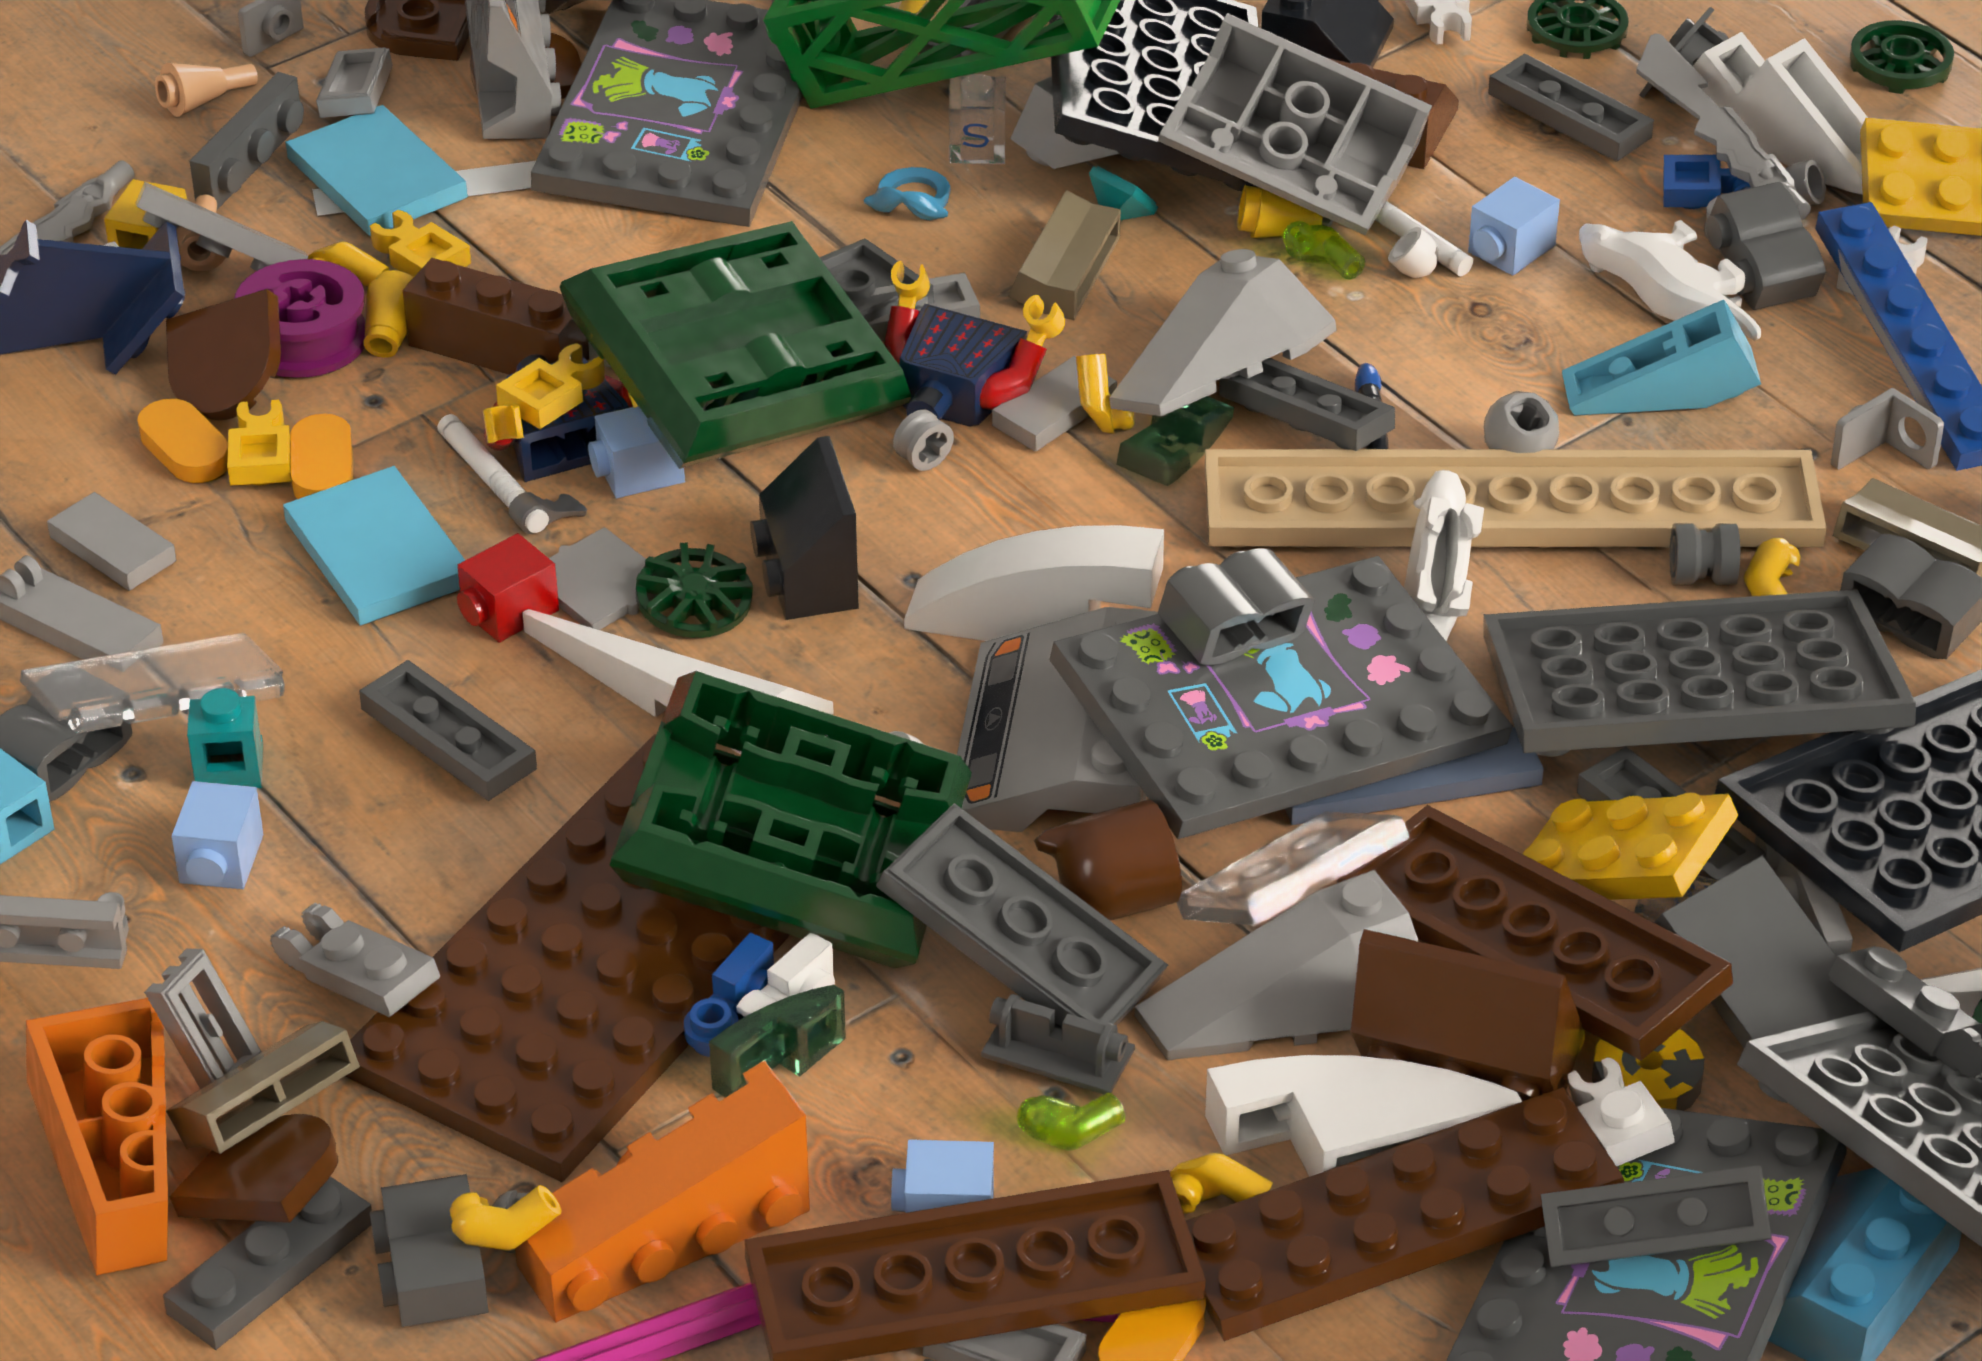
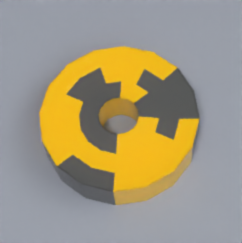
M1681 1029L1676 1031L1642 1061L1602 1039L1595 1046L1592 1072L1593 1083L1605 1079L1601 1060L1610 1057L1620 1065L1624 1086L1626 1087L1641 1081L1660 1108L1685 1111L1694 1104L1701 1093L1705 1058L1698 1043Z

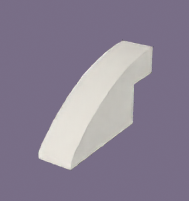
M1740 32L1705 51L1693 65V68L1708 82V87L1702 88V90L1718 107H1732L1754 133L1759 146L1766 153H1773L1780 162L1787 166L1802 161L1815 160L1823 172L1825 184L1863 195L1860 129L1865 118L1868 117L1805 38L1764 60L1746 36Z
M1122 525L1064 527L1039 530L997 540L965 552L918 579L904 618V629L988 641L1100 609L1101 601L1151 608L1163 570L1164 529Z
M1299 1055L1250 1060L1207 1069L1205 1117L1223 1154L1226 1156L1291 1140L1310 1177L1520 1103L1522 1100L1514 1090L1448 1069L1402 1060L1354 1055Z

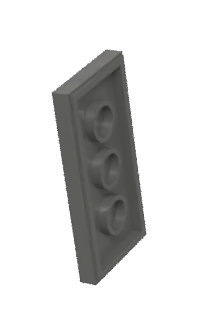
M955 803L883 871L876 885L878 889L1021 996L1025 1001L1055 1009V1023L1061 1028L1067 1014L1104 1025L1108 1023L1118 1025L1160 980L1168 966L1167 963Z

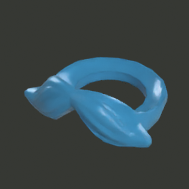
M922 167L901 168L886 174L881 179L876 193L866 197L864 202L869 207L884 213L891 212L899 204L904 203L915 216L924 220H935L948 216V211L944 207L948 203L951 189L946 177L936 171ZM912 182L924 183L934 188L937 194L933 197L923 192H902L896 188Z

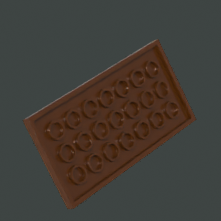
M654 734L433 956L440 973L439 979L392 1016L388 1017L377 1012L350 1039L360 1067L345 1077L563 1182L689 1046L684 1036L685 1016L695 1003L711 997L713 994L712 974L751 932L773 942L774 953L790 935L624 882L609 866L655 740L656 734Z

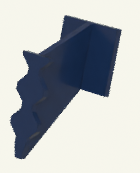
M26 220L21 227L13 248L8 254L0 255V354L103 338L106 370L116 375L130 358H137L145 350L154 330L165 318L170 319L174 317L183 304L185 289L183 286L180 263L181 255L179 254L176 226L166 221L142 249L38 239L36 225Z

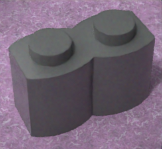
M1779 181L1718 195L1711 214L1706 221V232L1712 247L1719 249L1725 259H1729L1744 272V289L1737 294L1742 295L1746 303L1753 310L1816 296L1826 274L1824 261L1815 240L1803 227L1798 208L1788 189Z
M1881 534L1843 573L1840 590L1858 589L1879 631L1892 632L1906 646L1929 657L1947 659L1982 622V578L1962 565L1949 561L1935 560L1925 549L1906 538L1891 534Z
M1258 548L1235 552L1228 556L1220 565L1207 563L1179 569L1167 580L1158 614L1200 664L1217 665L1233 660L1252 648L1270 649L1300 636L1305 631L1315 599L1272 550Z
M72 670L58 673L46 682L41 683L33 691L26 704L15 706L0 715V748L46 782L49 802L67 793L82 778L88 768L103 764L118 752L132 736L128 700Z
M467 1174L381 1187L384 1209L370 1211L376 1254L390 1252L391 1262L378 1264L384 1307L398 1305L402 1327L489 1313L480 1247L466 1245L454 1234L451 1228L453 1221L449 1210L453 1201L460 1195L470 1192Z

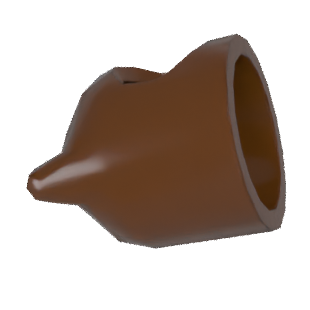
M1151 799L1088 815L1046 829L1034 840L1038 851L1049 854L1056 860L1060 883L1110 921L1177 903L1180 900L1182 876L1174 839L1165 816L1159 806Z

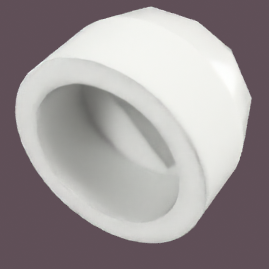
M1415 227L1396 242L1390 251L1388 260L1401 273L1412 278H1422L1430 275L1435 269L1439 258V249L1434 240L1422 228Z

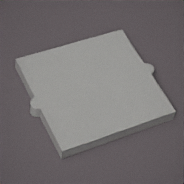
M604 527L571 546H560L559 553L549 558L555 563L559 608L581 625L601 630L627 614L636 615L639 613V607L636 602V578L645 566L646 558ZM647 592L649 601L657 596Z

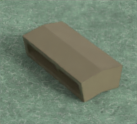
M1066 190L1018 272L1008 297L1025 304L1031 296L1039 295L1044 303V314L1049 315L1051 307L1056 302L1063 312L1064 318L1075 320L1120 239L1121 209L1093 204Z
M1874 478L1856 495L1843 501L1832 536L1865 551L1881 534L1900 536L1925 549L1935 560L1949 561L1962 565L1982 578L1981 525Z
M321 1021L303 1026L167 1109L166 1112L186 1149L202 1146L220 1154L356 1070L360 1065L347 1030ZM308 1063V1064L305 1065L304 1067H302V1068H300L299 1070L295 1071V1070L298 1069L299 1067H301V1066H303L304 1064ZM295 1071V1072L292 1073L291 1075H289V1076H287L286 1078L282 1079V1078L285 1077L286 1075H288V1074H290L291 1072ZM252 1097V1099L248 1100L244 1104L240 1105L239 1107L235 1108L231 1112L216 1120L221 1115L225 1114L226 1112L230 1111L234 1107L238 1106L239 1104L243 1103L244 1101Z

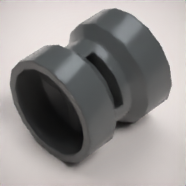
M1674 523L1672 525L1670 536V575L1673 585H1692L1698 579H1705L1706 576H1709L1716 585L1737 584L1740 570V535L1737 524L1718 523L1710 532L1699 530L1693 523Z

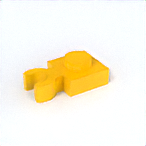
M396 210L392 213L394 229H385L377 223L370 225L372 246L381 253L389 254L392 267L413 277L431 257L442 261H449L463 267L471 264L470 245L433 222L418 229L414 226L413 218L410 214Z
M577 343L565 347L559 353V361L552 365L538 358L496 385L497 405H519L521 419L538 429H542L582 403V390L595 388L604 381V359L598 356L592 361L583 364L582 346Z
M271 400V410L261 416L249 413L247 401L240 402L236 410L239 428L229 429L227 468L230 486L291 482L289 425L284 424L280 400Z

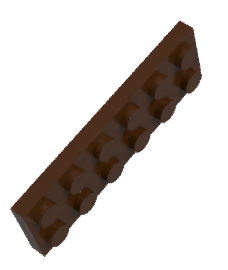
M1429 805L1421 809L1336 876L1337 883L1374 870L1409 912L1417 938L1425 943L1565 975L1583 1029L1640 1061L1733 984L1732 966L1725 959Z
M1562 1087L1188 1219L1186 1223L1206 1280L1204 1295L1206 1309L1223 1341L1542 1228L1545 1226L1541 1194L1624 1183V1177L1565 1088Z
M1169 1170L745 1239V1260L770 1361H841L1202 1300L1205 1295L1206 1280Z

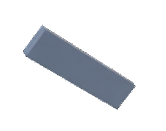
M1513 727L1506 745L1285 808L1291 825L1540 786L1542 785L1544 768L1536 753H1523L1515 727Z

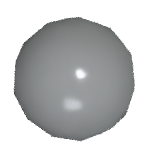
M1514 391L1492 404L1485 416L1484 438L1489 449H1504L1515 453H1535L1543 449H1554L1558 442L1560 433L1558 415L1547 400L1535 393Z

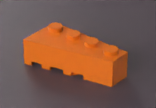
M148 998L26 1020L27 1083L96 1276L167 1261L168 1184L164 1026Z
M765 1060L743 1073L748 1084L721 1101H718L715 1095L711 1093L688 1107L692 1119L656 1141L651 1132H648L627 1145L628 1151L620 1158L617 1166L601 1175L600 1172L591 1168L552 1193L560 1205L561 1214L515 1248L517 1267L555 1323L579 1312L592 1310L600 1306L604 1301L645 1283L656 1282L670 1272L709 1255L722 1253L738 1242L770 1228L783 1226L796 1217L810 1211L806 1114Z

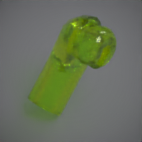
M1295 221L1284 229L1282 240L1286 246V251L1296 260L1330 264L1343 278L1348 280L1356 278L1363 271L1366 262L1365 258L1333 228L1324 225H1309L1304 221Z
M1110 1092L1099 1096L1082 1107L1051 1096L1030 1097L1020 1104L1016 1116L1017 1123L1023 1132L1035 1140L1065 1151H1072L1083 1147L1123 1124L1126 1119L1121 1102Z

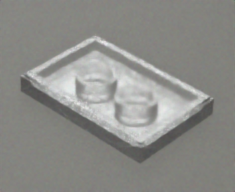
M1324 812L1182 891L1177 905L1184 920L1256 926L1410 837L1403 818L1397 815Z

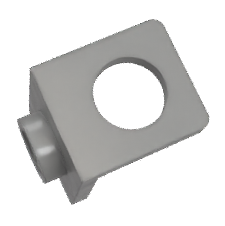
M256 0L241 8L238 12L242 50L249 57H253L304 28L300 0Z
M1892 387L1864 405L1854 407L1847 415L1838 420L1831 465L1837 469H1842L1887 442L1926 469H1931L1938 463L1944 422L1940 417ZM1906 417L1915 419L1923 428L1926 436L1924 446L1917 445L1909 438L1904 426Z

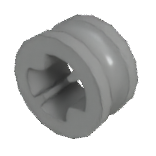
M926 409L917 410L909 414L897 428L893 438V448L899 456L908 460L914 468L926 471L938 466L946 458L954 441V433L949 425L938 420L937 416Z

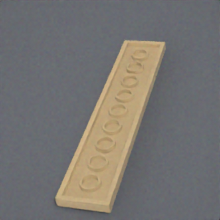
M1205 449L1208 546H1230L1234 548L1246 546L1295 548L1411 547L1420 509L1414 506V501L1421 498L1427 482L1436 471L1449 470L1456 473L1465 490L1466 503L1484 508L1481 532L1477 537L1472 538L1471 547L1670 548L1671 529L1674 523H1693L1699 530H1706V532H1710L1718 523L1737 524L1740 535V547H1758L1762 542L1771 538H1784L1796 548L1824 547L1827 529L1811 450L1543 449L1535 453H1515L1504 449H1359L1358 451L1352 449Z

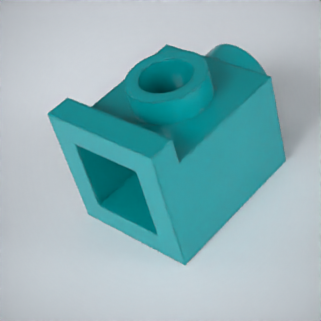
M217 688L204 694L201 699L189 700L187 737L194 780L197 782L262 788L263 737L260 735L255 696L239 697L231 689ZM244 755V761L211 763V756Z

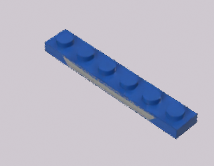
M1872 202L1820 211L1815 226L1817 233L1916 403L1943 420L1944 428L1941 445L1955 470L1982 466V385Z

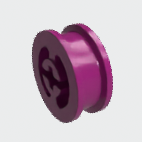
M298 259L275 263L248 276L235 293L234 299L268 289L278 296L281 357L277 376L302 378L327 374L348 365L365 349V318L361 314L365 303L363 285L354 273L340 265L313 259Z

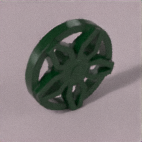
M1902 20L1881 21L1862 28L1854 36L1850 50L1853 72H1858L1866 79L1888 87L1889 92L1903 94L1906 89H1919L1937 83H1944L1952 70L1954 59L1953 46L1943 34L1929 26ZM1870 41L1872 48L1861 52L1860 49L1863 45ZM1937 50L1942 55L1943 62L1933 57Z

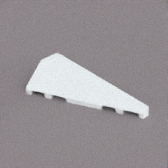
M531 609L523 612L525 633L654 717L666 711L677 678L694 671L831 715L834 714L832 701L787 686ZM732 749L741 755V751Z

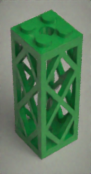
M774 0L763 21L766 25L769 39L778 47L790 70L792 81L797 83L810 109L1098 47L1120 0H993L961 8L959 7L965 0H927L916 14L886 6L887 4L904 0ZM1055 14L1060 15L1062 17L1061 19L1045 26ZM1035 15L1012 41L993 37ZM850 17L882 26L857 31ZM979 23L968 30L960 28L963 26ZM929 41L939 44L918 55ZM907 45L887 69L870 64ZM966 50L976 52L975 54L952 58ZM844 77L854 79L841 83Z

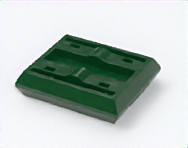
M793 221L591 268L562 281L559 287L570 316L599 357L606 359L647 417L648 426L679 469L880 415L909 403L912 397L900 365ZM714 400L703 410L706 402Z
M694 671L677 678L609 866L624 882L801 939L809 933H814L831 942L832 949L891 968L913 965L917 961L927 925L878 889L876 885L883 871L954 803L962 808L972 772L961 756ZM719 744L741 751V756L716 749V745ZM875 796L901 803L900 807L874 800Z

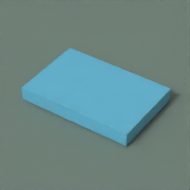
M383 104L377 106L372 114L354 115L285 142L288 159L369 236H371L370 225L373 223H377L385 229L393 228L392 213L396 210L404 211L410 214L413 219H416L468 197L466 181Z
M395 465L283 504L286 523L360 626L460 590L457 564L465 561V559Z

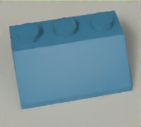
M1876 1168L1837 1176L1771 1333L1769 1342L1806 1361H1875L1958 1251L1962 1232Z

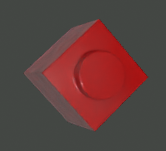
M519 533L457 564L460 592L457 594V604L463 617L469 624L481 627L498 643L524 630L523 612L527 609L547 615H552L559 611L555 563Z

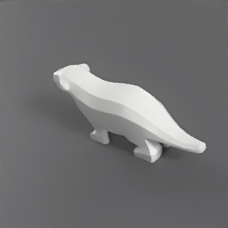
M1682 220L1674 222L1671 234L1623 232L1602 224L1587 223L1580 228L1579 240L1583 255L1589 262L1591 270L1597 273L1606 270L1624 279L1654 313L1675 321L1725 299L1744 335L1754 341L1760 339L1761 328L1752 317L1741 309L1742 298L1740 296L1733 298L1727 296L1737 294L1744 289V272L1729 259L1720 261L1718 270L1698 263L1692 255L1683 250V245L1696 240L1697 234Z
M1449 470L1436 471L1427 482L1421 498L1414 501V506L1420 509L1413 536L1404 588L1447 641L1457 617L1466 616L1469 611L1473 581L1466 580L1471 540L1481 532L1484 508L1466 503L1465 490L1456 473Z

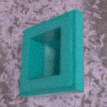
M1099 166L1091 168L1089 176L1098 205L1121 209L1120 220L1149 216L1156 213L1158 209L1156 202L1139 187Z

